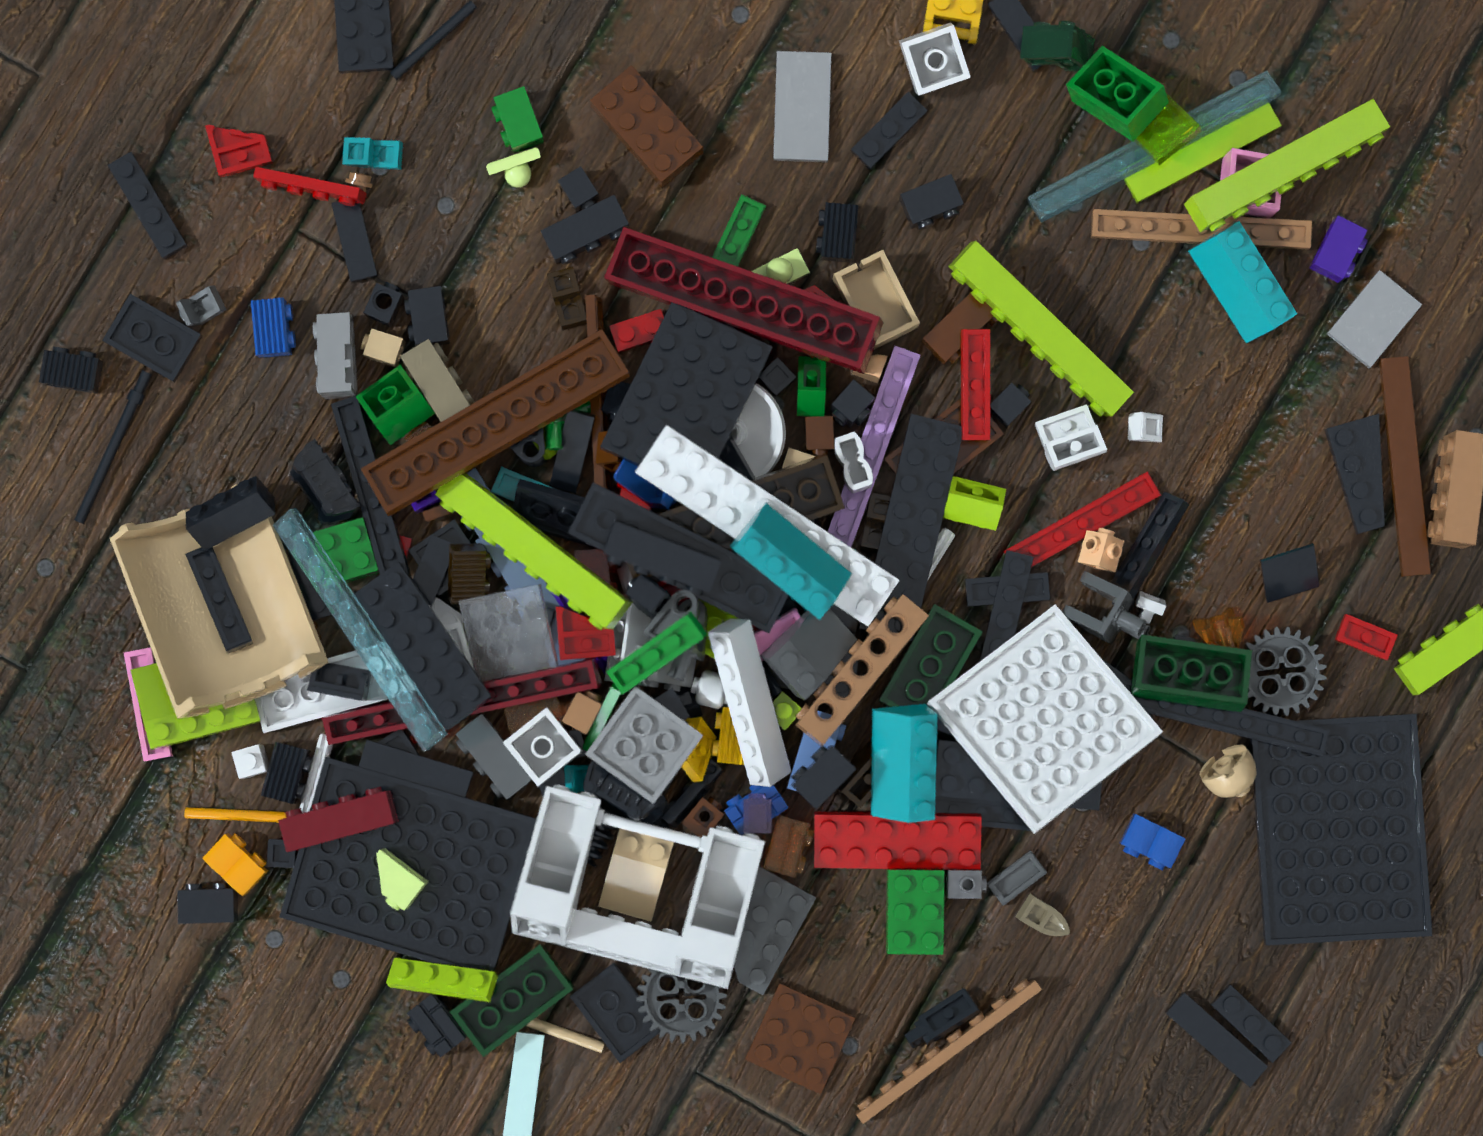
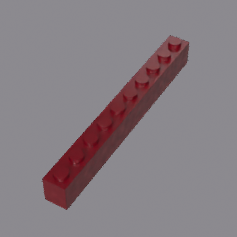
M597 658L483 681L493 698L470 715L598 688L602 685ZM417 695L323 717L322 721L327 743L331 745L439 722V719L424 697Z

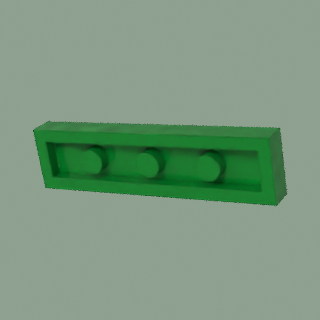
M691 611L614 665L606 673L623 695L708 634Z

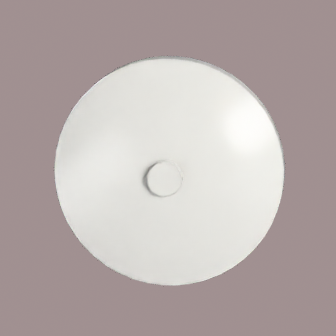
M755 384L731 434L755 478L770 473L782 455L786 438L784 417L779 405L772 395L758 384Z

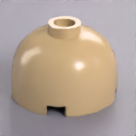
M1234 745L1222 750L1224 756L1216 762L1214 756L1210 758L1199 772L1204 785L1219 797L1231 798L1246 795L1250 791V786L1257 775L1256 763L1251 753L1244 745Z

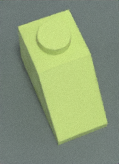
M386 848L380 849L377 853L382 894L387 897L385 901L396 910L400 908L406 910L429 881Z

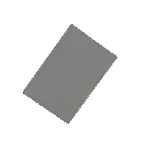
M1379 270L1327 332V335L1366 367L1370 368L1422 304Z

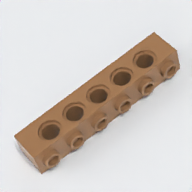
M904 594L898 599L894 596L883 608L887 612L881 620L874 619L866 629L869 633L867 638L863 642L859 639L848 651L852 655L846 663L843 661L839 662L831 673L834 676L828 685L823 682L813 694L817 698L811 706L805 704L795 716L799 719L795 726L818 745L823 746L929 616ZM894 618L900 621L902 628L899 633H893L889 630V619ZM873 640H879L883 643L884 652L878 655L871 651L870 644ZM861 661L866 665L867 672L864 676H858L854 673V662ZM837 683H845L849 687V695L842 698L836 694L835 686ZM826 704L831 708L832 715L829 719L819 717L817 713L819 705Z

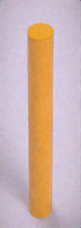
M185 807L184 813L185 818L279 823V819L286 818L285 812Z

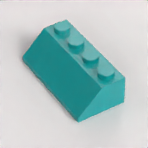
M1233 221L1188 250L1245 343L1264 335L1297 315L1294 307L1240 221Z
M766 502L730 545L732 549L819 620L839 597L852 575L849 570Z
M926 704L873 709L871 815L874 817L907 823L935 820L937 713Z

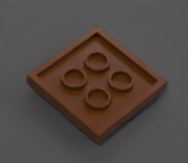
M779 982L745 1060L821 1095L855 1017Z

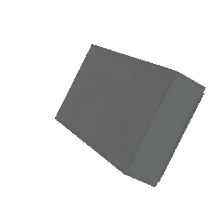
M1029 850L989 880L987 886L1002 906H1004L1044 876L1047 871L1032 851Z

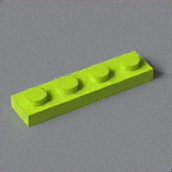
M394 958L386 984L391 988L490 1002L498 976L492 971Z

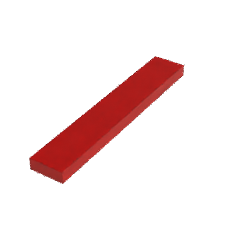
M1147 471L1007 550L1033 556L1031 566L1033 567L1085 538L1087 530L1096 532L1099 528L1107 526L1161 496Z

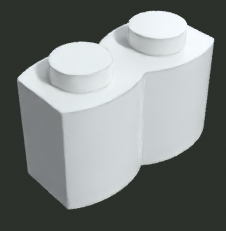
M855 432L837 437L835 439V455L838 462L844 467L843 477L847 488L852 494L871 488L873 482L872 470L863 458L864 448L861 439Z

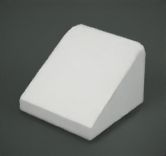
M1146 412L1130 413L1128 440L1162 442L1163 415Z

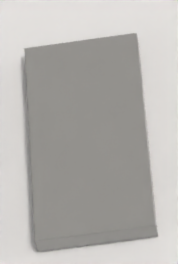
M777 51L773 161L828 162L831 53Z

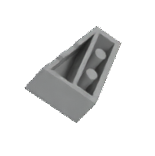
M350 312L317 314V322H313L314 339H317V349L314 350L315 364L318 369V377H316L317 393L325 400L358 395L353 316Z

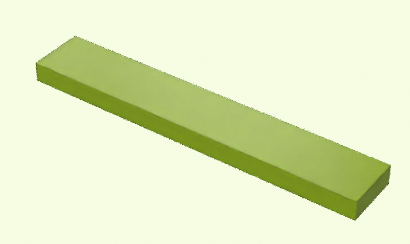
M1267 102L1126 177L1124 181L1136 203H1139L1222 159L1232 148L1241 149L1275 131L1282 125L1271 105Z

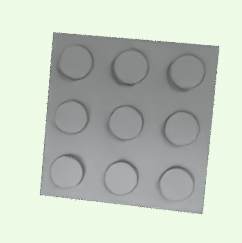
M634 686L586 752V755L654 804L702 739L703 735Z

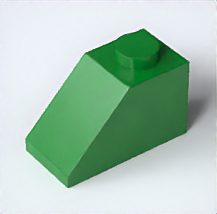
M799 356L797 416H824L826 361H821L817 357L812 359L811 357Z

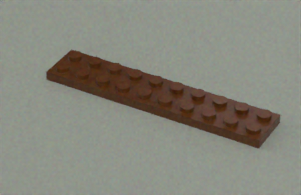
M601 329L364 466L361 470L389 517L631 376Z

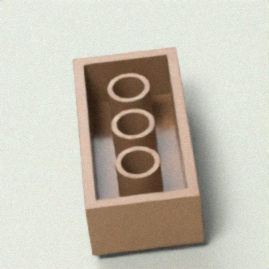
M1456 430L1445 435L1438 444L1437 454L1441 456L1440 467H1436L1434 482L1438 484L1437 492L1432 495L1431 510H1434L1433 521H1430L1428 524L1427 536L1431 537L1430 544L1463 549L1476 545L1483 492V434Z

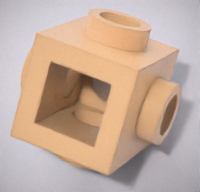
M1099 528L1098 532L1087 530L1078 562L1094 569L1116 573L1124 540L1114 537L1115 532L1108 529Z

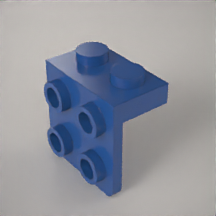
M622 460L614 473V480L653 509H669L677 501L675 498L635 473L638 466Z

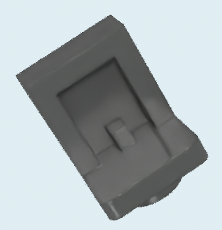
M215 285L206 287L189 299H180L176 302L180 317L187 326L203 325L226 310Z

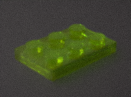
M1168 94L1169 103L1134 140L1159 166L1202 132L1201 126Z

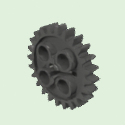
M1274 627L1273 635H1270L1268 630L1265 629L1263 630V639L1258 635H1254V645L1248 642L1244 644L1248 650H1252L1248 698L1252 696L1255 698L1252 707L1260 703L1263 704L1262 713H1265L1269 707L1272 708L1273 716H1277L1279 709H1282L1284 716L1289 715V708H1292L1296 714L1300 713L1299 704L1309 708L1307 699L1310 698L1314 701L1318 699L1314 694V690L1323 691L1324 689L1318 684V681L1327 679L1326 676L1319 674L1320 670L1327 668V665L1318 663V660L1322 659L1324 654L1315 655L1314 651L1319 645L1309 646L1310 636L1301 640L1300 630H1297L1292 636L1290 635V627H1286L1283 634H1280L1278 627ZM1289 649H1295L1299 652L1300 660L1297 664H1292L1287 660L1286 654ZM1268 652L1271 654L1273 660L1269 667H1264L1260 664V653ZM1279 664L1284 669L1305 667L1306 669L1304 672L1284 674L1283 679L1278 674L1257 676L1258 671L1275 670L1279 668ZM1293 676H1298L1303 681V688L1299 692L1292 690L1290 687V680ZM1265 679H1271L1275 683L1276 689L1273 694H1266L1263 691L1262 683Z
M648 969L651 976H641V979L647 984L639 985L637 990L644 993V995L636 997L637 1002L644 1003V1006L640 1007L638 1012H647L643 1023L652 1021L653 1024L650 1032L660 1029V1039L667 1033L670 1034V1043H673L676 1036H680L682 1044H684L686 1036H690L691 1040L696 1042V1033L699 1032L705 1038L706 1027L711 1030L715 1029L712 1020L721 1021L722 1017L717 1013V1010H725L726 1006L719 1003V1000L727 998V994L719 993L722 987L703 983L702 988L699 990H692L687 985V978ZM663 978L673 979L675 982L674 989L671 991L662 990L659 982ZM679 991H683L685 996L706 995L704 1000L686 999L683 1005L679 1004L677 999L658 1001L657 997H677ZM694 1004L700 1005L704 1010V1014L700 1018H692L688 1013L690 1006ZM666 1005L674 1007L676 1015L672 1019L663 1018L660 1014L662 1007Z

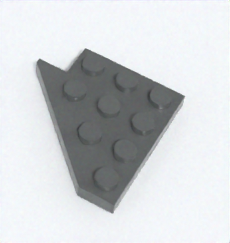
M760 866L758 867L734 968L739 983L764 995L816 897Z

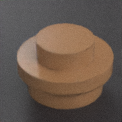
M350 172L349 178L345 180L350 186L361 188L364 192H366L367 187L372 188L373 183H370L372 176Z

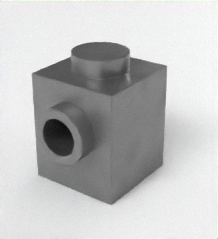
M946 870L947 898L981 899V893H986L987 879L986 876H982L981 870Z

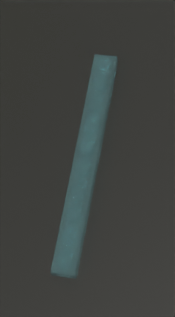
M1266 70L1028 196V203L1042 223L1280 97L1281 90Z
M296 508L289 509L272 526L422 750H430L448 733Z

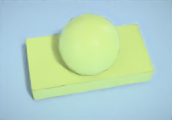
M535 147L489 163L486 167L489 175L505 170L504 175L507 183L518 188L527 185L531 179V169L526 162L541 158L538 148Z
M798 248L779 258L772 259L769 263L751 271L786 284H790L810 274Z

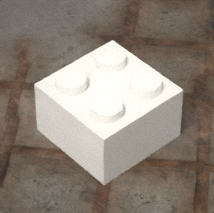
M952 23L899 40L915 92L918 96L971 78L955 27Z
M545 708L503 742L537 786H541L583 752L549 708Z

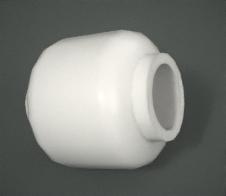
M705 670L700 678H694L691 693L696 694L695 700L697 704L715 709L722 708L723 704L728 705L719 673Z

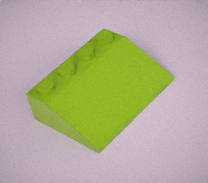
M157 663L130 670L151 750L260 722L255 699L224 709L221 704L210 707L208 714L177 719Z

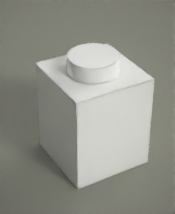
M258 744L232 752L239 779H246L267 772L269 762L264 745Z

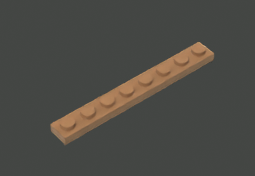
M1093 209L1091 238L1199 244L1233 221H1240L1255 247L1309 250L1311 248L1312 221L1251 217L1234 219L1230 216L1225 219L1226 224L1219 229L1211 232L1210 228L1200 233L1190 214Z
M1027 979L1019 982L1013 987L1015 992L1008 998L1003 995L991 1004L992 1010L985 1015L981 1012L970 1019V1026L964 1031L957 1029L946 1038L948 1043L941 1048L937 1045L924 1054L926 1058L918 1065L913 1062L902 1071L904 1076L896 1082L893 1079L886 1082L879 1088L881 1093L872 1099L871 1096H868L857 1105L859 1109L855 1112L863 1124L1040 992L1042 989L1034 979L1029 982Z

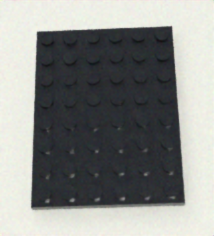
M1417 714L1299 720L1298 722L1330 729L1324 757L1250 739L1251 755L1255 760L1257 772L1253 787L1264 945L1432 936Z
M325 757L312 805L328 801L329 806L339 804L338 798L355 794L356 799L365 797L366 790L381 786L382 791H391L399 822L299 849L279 917L431 963L495 972L537 818L375 772L345 761ZM386 848L429 881L406 910L402 908L399 910L394 909L385 901L387 897L382 894L377 853L380 849Z

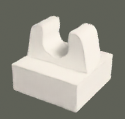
M1139 591L1135 600L1136 606L1141 608L1138 617L1146 620V624H1150L1154 613L1162 616L1166 608L1165 600Z

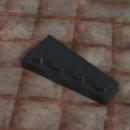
M1379 414L1325 429L1356 534L1384 527Z

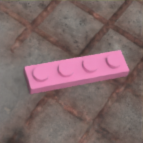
M150 647L124 652L143 761L173 756L171 745L154 750L150 749L130 671L131 669L155 664L152 649Z

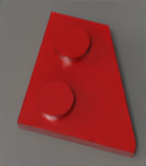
M214 125L205 126L220 178L273 163L265 135L249 134L235 129L228 130L215 127Z
M560 606L555 607L560 660L616 656L614 629L603 628L600 630L589 622L590 618Z

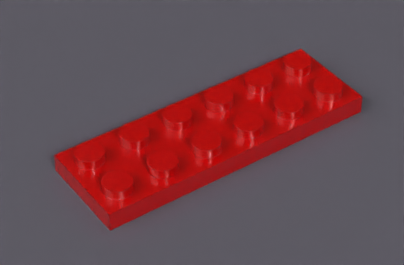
M815 811L814 868L981 870L982 816L978 813H935V820L907 823L874 817L871 815V812Z

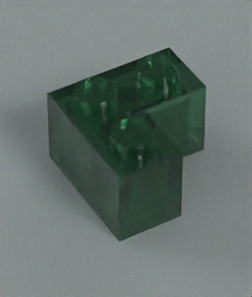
M1060 21L1059 25L1034 22L1033 26H1023L1020 59L1030 65H1057L1067 72L1079 71L1093 56L1095 39L1087 34L1086 30L1078 28L1071 21Z

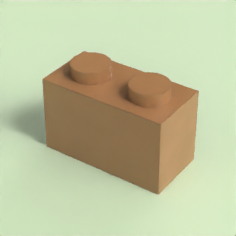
M590 689L585 690V692H577L562 722L584 734H589L603 705V702L600 701L602 696Z

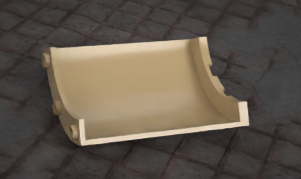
M190 509L180 511L177 516L137 525L134 523L124 524L110 538L177 719L208 714L210 707L221 704L224 709L249 702L287 686L286 680L296 675L302 679L328 663L272 516L213 547L253 641V644L229 654L226 653L185 553L201 547L186 530V512Z

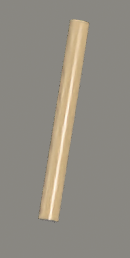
M537 1018L526 1025V1027L602 1053L605 1045L602 1041Z

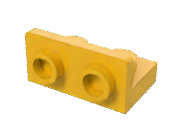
M697 717L689 718L686 722L701 733L703 737L681 766L693 782L703 781L713 751V741L717 738L703 718Z

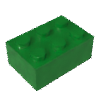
M1101 46L1066 84L1073 103L1132 142L1169 103L1164 85L1104 46Z
M887 869V954L944 955V870Z

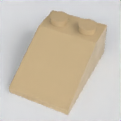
M620 828L598 907L652 922L674 842Z

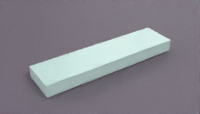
M518 1031L516 1034L503 1136H532L544 1034Z

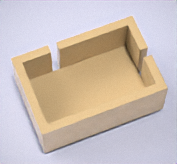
M883 250L861 260V271L857 272L858 266L855 263L833 274V281L846 305L880 316L884 322L874 349L919 327L920 322Z

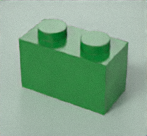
M524 86L493 97L496 105L492 106L491 109L496 122L502 121L505 131L500 133L506 148L511 146L513 153H517L544 143Z

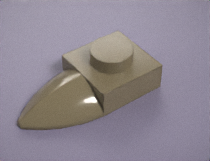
M1031 893L1015 916L1020 921L1046 935L1065 936L1070 933L1069 926L1062 914Z

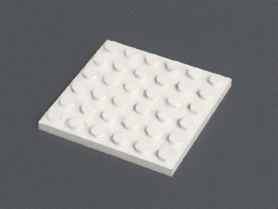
M1056 604L927 703L1034 834L1163 732Z

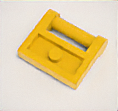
M928 0L923 32L942 26L934 24L933 18L970 23V29L955 27L958 39L968 40V43L976 44L983 0Z

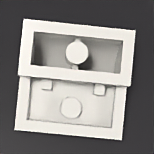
M1087 404L1035 422L1036 430L1045 450V456L1053 471L1107 452L1104 440L1098 426L1094 423Z

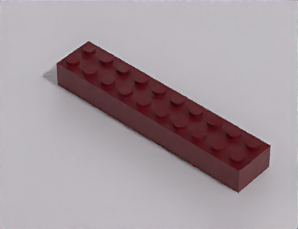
M623 227L604 277L613 286L667 305L673 302L740 331L865 374L884 323L880 316Z

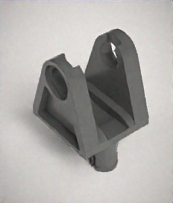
M1084 571L1080 579L1082 584L1112 601L1114 606L1108 617H1103L1100 621L1066 605L1061 612L1067 619L1110 645L1113 644L1118 633L1121 631L1137 639L1140 638L1141 634L1148 635L1150 626L1146 625L1147 621L1130 613L1136 603L1130 593L1121 587Z
M688 590L677 591L645 628L643 634L651 640L691 611L707 632V608L692 592ZM684 597L690 598V599L685 600V601L678 607V603H679V601H680L681 599H683ZM706 637L674 658L667 676L684 682L692 659L703 661L705 657Z

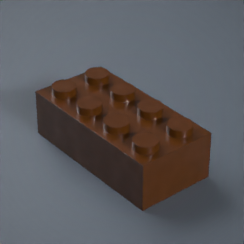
M632 65L590 99L592 109L661 188L665 187L703 154V146Z

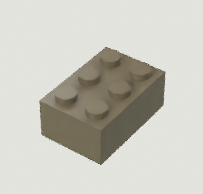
M427 339L400 356L441 422L475 403L467 389L461 391L459 386L463 382L452 366L446 367L445 362L449 360L438 342L433 345Z

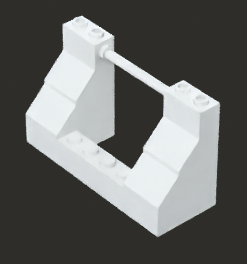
M554 785V787L546 786L511 910L512 934L728 989L765 841H761L758 836L745 833L743 836L734 834L731 829L721 826L716 827V829L710 828L708 836L702 835L701 838L639 821L635 822L631 819L605 813V810L601 809V800L597 799V796L588 792L576 794L570 792L569 788L561 785ZM603 823L699 848L700 852H704L682 936H678L679 933L671 929L664 928L662 931L651 929L652 926L644 922L627 923L624 922V918L617 915L600 916L597 915V911L589 908H582L581 911L576 910L596 825L601 826Z

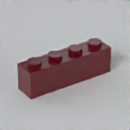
M380 786L366 790L365 797L356 799L355 794L338 798L339 804L329 806L328 801L311 805L313 811L302 813L301 808L285 812L286 818L279 819L278 822L286 852L399 822L391 791H382Z

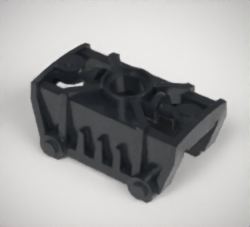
M316 439L307 443L294 459L289 474L290 479L293 483H298L318 513L317 519L321 525H332L351 519L357 515L361 506L359 501L350 494L352 490L347 484L343 472L336 464H333L327 453H323V448L318 445Z
M594 760L590 763L584 781V791L596 795L597 799L601 800L602 807L620 817L651 825L656 824L668 810V803L664 795L661 794L653 804Z

